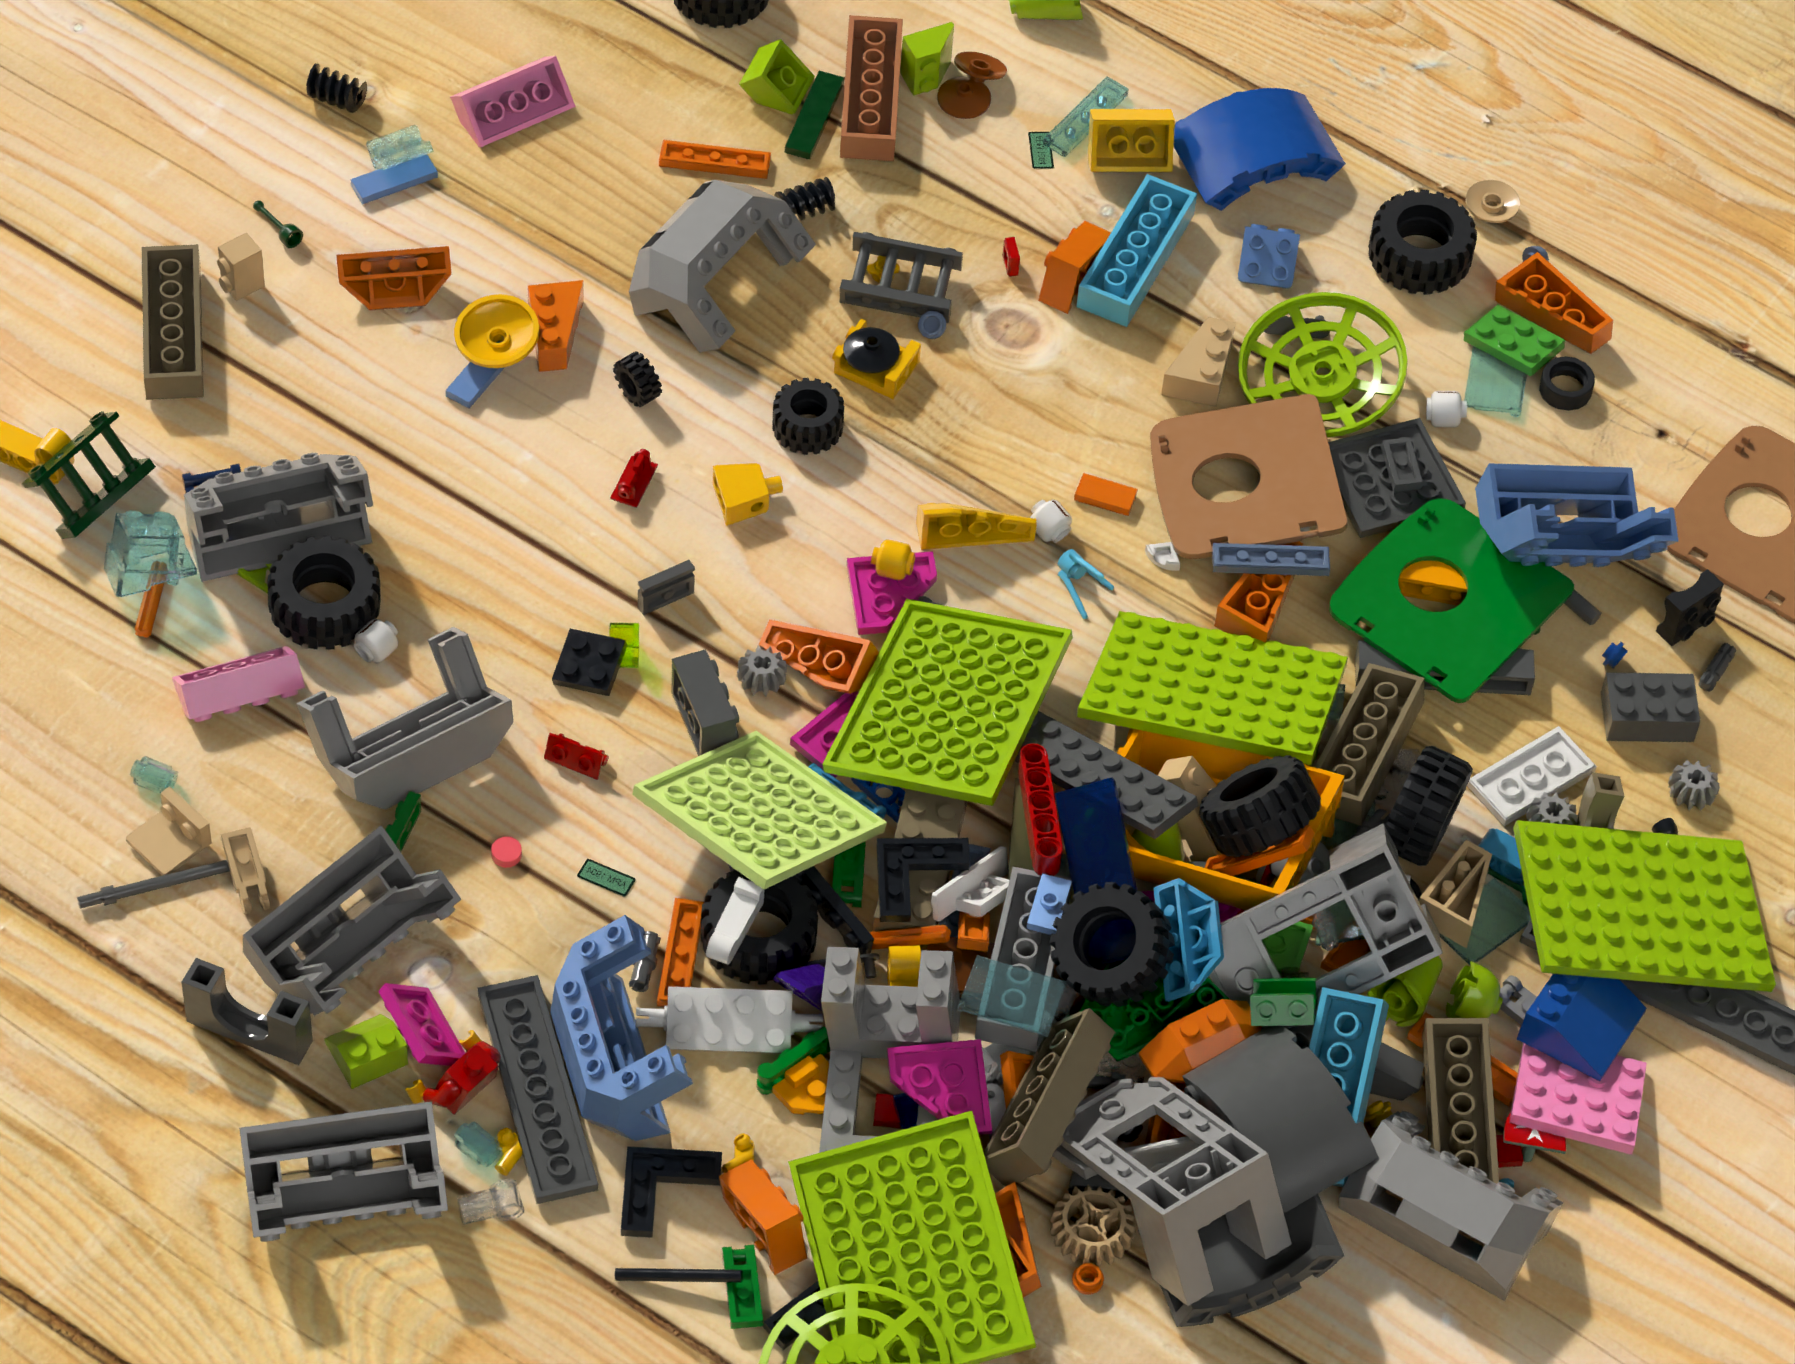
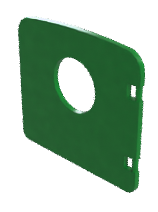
M1439 498L1428 501L1411 514L1356 566L1331 596L1329 611L1332 618L1349 631L1355 632L1366 643L1413 675L1423 677L1426 682L1435 687L1442 695L1455 703H1465L1566 602L1574 591V583L1570 578L1552 566H1546L1545 562H1539L1531 566H1522L1521 562H1509L1484 530L1477 516L1449 499ZM1427 560L1442 562L1460 573L1466 583L1467 595L1462 603L1451 610L1443 612L1426 611L1412 605L1401 593L1399 588L1401 573L1408 566L1416 562ZM1362 621L1372 629L1367 633L1356 624ZM1433 670L1445 679L1440 683L1430 676L1429 673Z

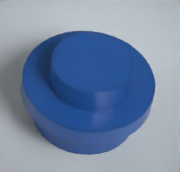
M1613 642L1602 654L1606 659L1603 662L1604 666L1609 665L1611 668H1615L1628 652L1623 647L1624 643L1620 642L1618 645Z

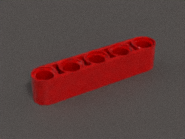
M1031 743L1023 746L1021 749L1018 776L1032 866L1034 871L1040 876L1042 873L1055 876L1060 871L1063 846L1048 754L1043 746Z

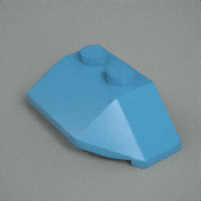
M1180 878L1154 887L1155 904L1164 912L1163 915L1169 920L1172 927L1169 932L1174 936L1175 946L1169 947V950L1174 954L1173 962L1171 964L1166 963L1165 969L1168 971V974L1163 980L1165 1000L1168 1002L1194 993L1224 959L1218 901Z

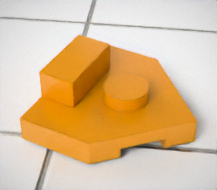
M822 1054L813 1059L807 1056L785 1071V1078L772 1087V1093L792 1114H824L829 1062Z

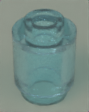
M144 756L141 760L137 759L134 762L130 776L134 777L133 783L135 785L160 794L169 786L172 789L174 788L178 772L172 770L170 765Z
M475 1121L470 1124H462L454 1135V1138H456L455 1147L477 1165L482 1164L484 1167H489L502 1151V1148L498 1145V1140Z

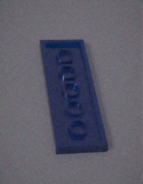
M1111 777L1055 793L1074 894L1080 890L1086 894L1089 892L1088 887L1094 884H1099L1102 888H1105L1106 882H1116L1120 887L1123 884H1127L1137 890L1115 779ZM1118 919L1101 926L1090 941L1088 951L1090 964L1093 967H1098L1127 959L1131 955L1136 943L1134 924L1126 919Z

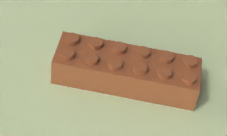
M849 15L840 158L894 161L903 19Z

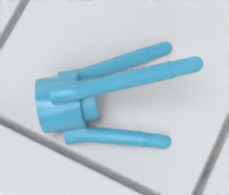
M1070 549L1064 552L1058 560L1057 564L1061 568L1058 576L1064 581L1082 618L1087 619L1088 615L1070 578L1080 579L1087 572L1109 590H1113L1114 586L1104 578V575L1099 570L1086 562L1074 549Z

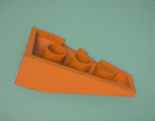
M770 619L758 644L765 651L771 646L773 653L781 652L782 660L786 661L787 665L823 688L849 694L861 689L879 654L872 641L868 639Z

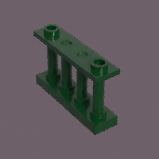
M101 411L89 420L91 424L44 465L39 464L31 469L28 473L30 477L22 483L25 488L41 486L63 517V523L56 529V532L61 539L76 538L156 467L150 458H133L113 431L110 424L119 417L117 411L109 413ZM100 433L123 463V471L119 475H112L89 443ZM80 450L103 481L102 486L104 488L98 493H92L70 462V459ZM59 468L62 469L83 499V506L77 511H72L49 479Z

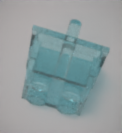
M134 510L116 513L111 543H107L104 570L116 597L149 591L152 585L165 582L176 586L179 583V579L197 575V568L185 545V537L174 515L162 511L155 512L154 514H142Z

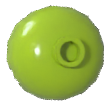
M1470 961V966L1465 965L1451 988L1450 994L1455 995L1454 1003L1452 1006L1447 1002L1446 1015L1448 1018H1489L1492 1013L1497 1014L1502 1005L1503 998L1499 996L1500 985L1495 975L1486 967Z

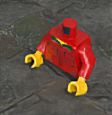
M473 1030L468 1031L470 1036L466 1040H459V1043L467 1052L446 1070L435 1089H426L422 1080L417 1079L413 1082L415 1086L405 1088L414 1104L422 1101H432V1105L447 1108L455 1115L496 1078L498 1063L501 1060L499 1051L482 1041Z

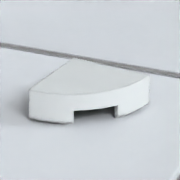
M1171 542L1146 545V555L1155 565L1166 570H1180L1178 554L1174 551Z

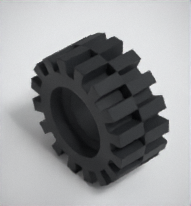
M637 351L617 361L613 365L615 367L613 372L616 374L614 376L615 380L619 381V389L622 388L624 391L623 395L625 397L628 396V401L634 403V406L642 407L661 395L662 389L660 387H662V384L658 381L659 376L655 374L654 366H650V361L647 358L644 359V355L642 353L639 354Z

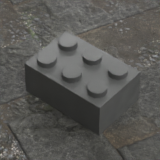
M706 649L672 659L671 694L698 756L739 738L736 723H739L738 711L735 705L730 706L727 686L725 682L720 683L717 663L714 659L710 660Z
M1606 672L1601 690L1606 741L1694 742L1700 724L1694 674Z

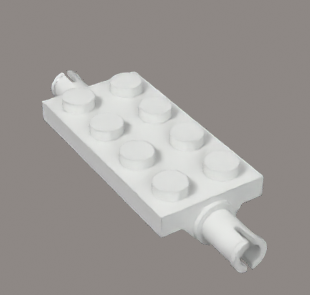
M668 986V1005L664 1006V1009L636 1007V1016L649 1017L648 1019L636 1018V1027H664V1031H666V1045L673 1050L782 1053L788 1048L791 1049V1035H794V1032L810 1033L821 1029L822 1025L809 1024V1022L822 1023L823 1014L795 1013V1010H792L793 991Z

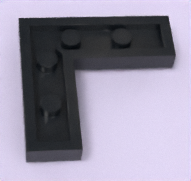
M877 838L880 922H911L909 871L969 870V839Z
M627 1146L621 1236L653 1238L657 1182L720 1186L719 1176L721 1175L722 1152Z

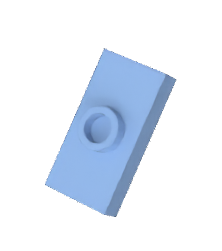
M1042 873L1026 929L1049 935L1056 934L1057 929L1052 925L1055 918L1061 919L1064 913L1061 908L1067 902L1072 884L1071 880Z

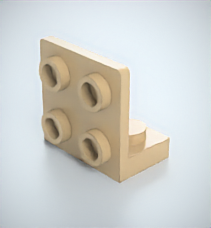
M170 786L160 793L161 811L126 836V842L162 876L171 874L212 843L209 822Z

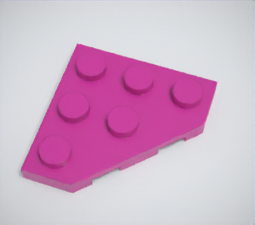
M933 551L915 553L911 575H906L902 580L879 576L876 573V565L871 564L872 556L847 558L846 566L858 635L887 633L892 628L906 599L918 600L920 596H923L937 581Z
M981 1039L887 1048L889 1078L892 1084L938 1120L972 1111L979 1135L992 1133Z

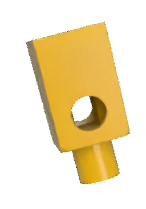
M757 463L713 466L712 484L726 526L766 513L769 510V495L783 493L781 477L764 478L761 466Z

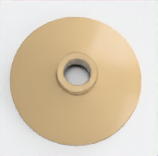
M1483 180L1473 184L1467 191L1465 198L1469 212L1479 220L1488 223L1509 221L1516 216L1520 207V198L1517 192L1508 184L1497 180Z

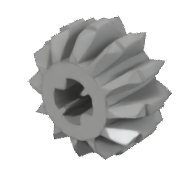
M759 645L756 648V652L747 649L745 657H740L738 661V681L742 682L743 690L751 689L753 696L758 691L763 692L765 697L769 690L777 693L779 686L784 685L786 681V661L782 660L781 652L773 653L771 646L766 651L762 650Z
M1686 760L1683 766L1677 765L1674 768L1672 776L1669 778L1670 797L1677 798V806L1686 804L1688 810L1693 808V806H1696L1699 810H1702L1705 804L1711 806L1720 789V783L1717 782L1718 773L1711 772L1710 765L1701 766L1699 760L1695 765Z
M1545 792L1541 795V798L1535 797L1526 814L1527 820L1533 822L1577 825L1578 822L1576 805L1569 804L1568 797L1559 798L1557 792L1553 797H1550Z

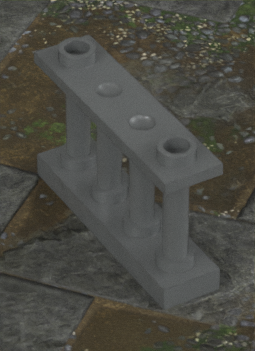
M869 232L853 233V251H858L859 254L852 280L842 279L840 303L919 318L928 311H937L943 315L946 323H949L952 300L946 299L945 295L951 270H962L963 252H958L953 248H937L879 237ZM870 254L886 257L880 284L877 286L863 283ZM897 259L913 262L908 287L905 291L890 288ZM924 264L941 267L933 296L918 293Z

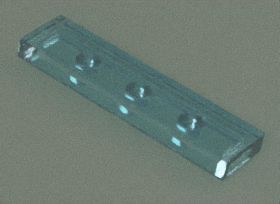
M1106 76L1044 137L1043 145L1066 157L1089 134L1090 109H1114L1128 96L1129 89Z

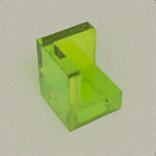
M610 623L609 637L623 639L627 643L620 668H639V623Z

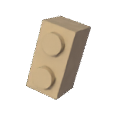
M247 232L218 247L219 259L217 260V265L221 275L219 284L225 293H230L238 301L265 287L262 250Z

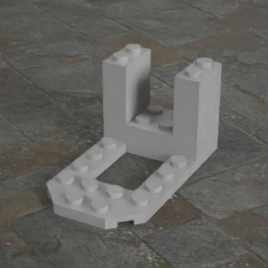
M1384 823L1330 849V870L1220 923L1224 959L1213 970L1210 977L1213 983L1229 1000L1247 1001L1250 1006V996L1253 994V979L1282 978L1262 939L1344 899L1371 952L1316 978L1317 1010L1322 987L1361 994L1443 954L1439 930L1426 905H1420L1399 864L1397 848ZM1284 1026V1027H1285L1286 1029H1289V1028H1291V1027H1293V1026Z
M827 947L821 1004L831 1051L819 1153L878 1137L854 1135L863 1058L887 1059L886 1051L887 1048L958 1041L961 1003L952 951L921 950L918 987L865 985L859 948ZM918 1106L917 1126L938 1120L923 1107Z
M1150 1077L1148 1083H1133V1079H1119L1078 1104L1074 1112L1076 1116L1063 1134L1062 1147L1130 1198L1152 1279L1185 1305L1189 1306L1214 1291L1198 1230L1209 1225L1222 1215H1226L1230 1233L1264 1259L1278 1254L1281 1250L1292 1244L1268 1153L1163 1077ZM1157 1114L1198 1144L1199 1147L1153 1173L1114 1144L1112 1140H1115L1119 1135L1133 1127L1141 1125L1145 1120Z

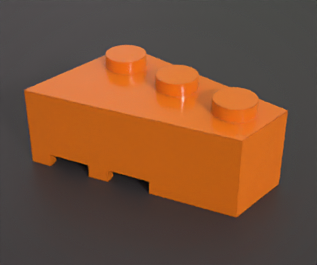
M751 1159L719 1176L723 1199L743 1229L749 1227L758 1240L754 1242V1245L759 1252L765 1249L770 1259L771 1265H769V1268L774 1275L807 1259L801 1222L804 1220L803 1215L796 1204H790L783 1189L780 1186L776 1187L772 1183L768 1172L764 1168L760 1169Z
M1014 1181L996 1192L995 1196L1024 1298L1042 1286L1020 1195Z

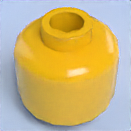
M886 539L881 543L880 548L874 547L871 564L876 565V573L879 576L902 580L906 575H911L915 552H911V547L907 543Z

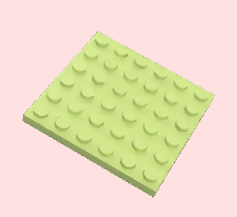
M758 731L749 733L634 785L632 793L633 796L647 807L653 809L668 822L678 827L690 838L696 840L711 853L721 858L733 869L739 871L764 890L883 833L887 824L885 820Z

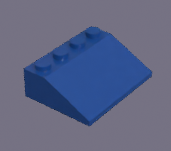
M1553 974L1526 1012L1517 1040L1601 1081L1647 1008L1620 979Z

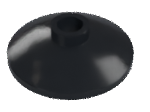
M868 327L856 330L847 337L843 346V354L848 364L856 370L865 373H880L895 365L899 358L900 347L896 338L889 332L879 328Z

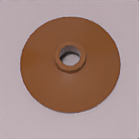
M961 52L954 59L955 66L969 75V78L975 82L998 80L1005 77L1007 73L1006 66L1000 60L987 54Z
M962 76L951 78L944 82L938 90L937 100L941 109L947 114L956 118L970 119L978 117L987 111L991 104V93L984 83Z

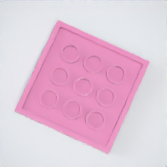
M1523 1043L1509 1123L1632 1155L1636 1141L1647 1063L1617 1055L1601 1081H1598Z

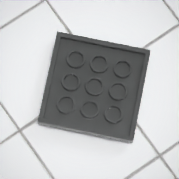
M1420 418L1328 442L1344 509L1360 538L1395 529L1430 500L1439 498L1449 499L1465 508L1466 502ZM1410 437L1423 480L1422 489L1393 492L1381 449L1382 440Z

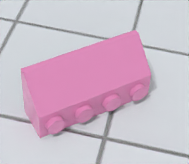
M556 56L543 57L450 97L460 123L478 147H483L576 107Z
M287 646L172 677L185 716L189 719H194L195 722L212 718V713L223 711L224 714L241 710L240 706L252 703V706L266 704L270 702L269 698L281 695V698L291 697L298 694V689L305 688L297 653Z

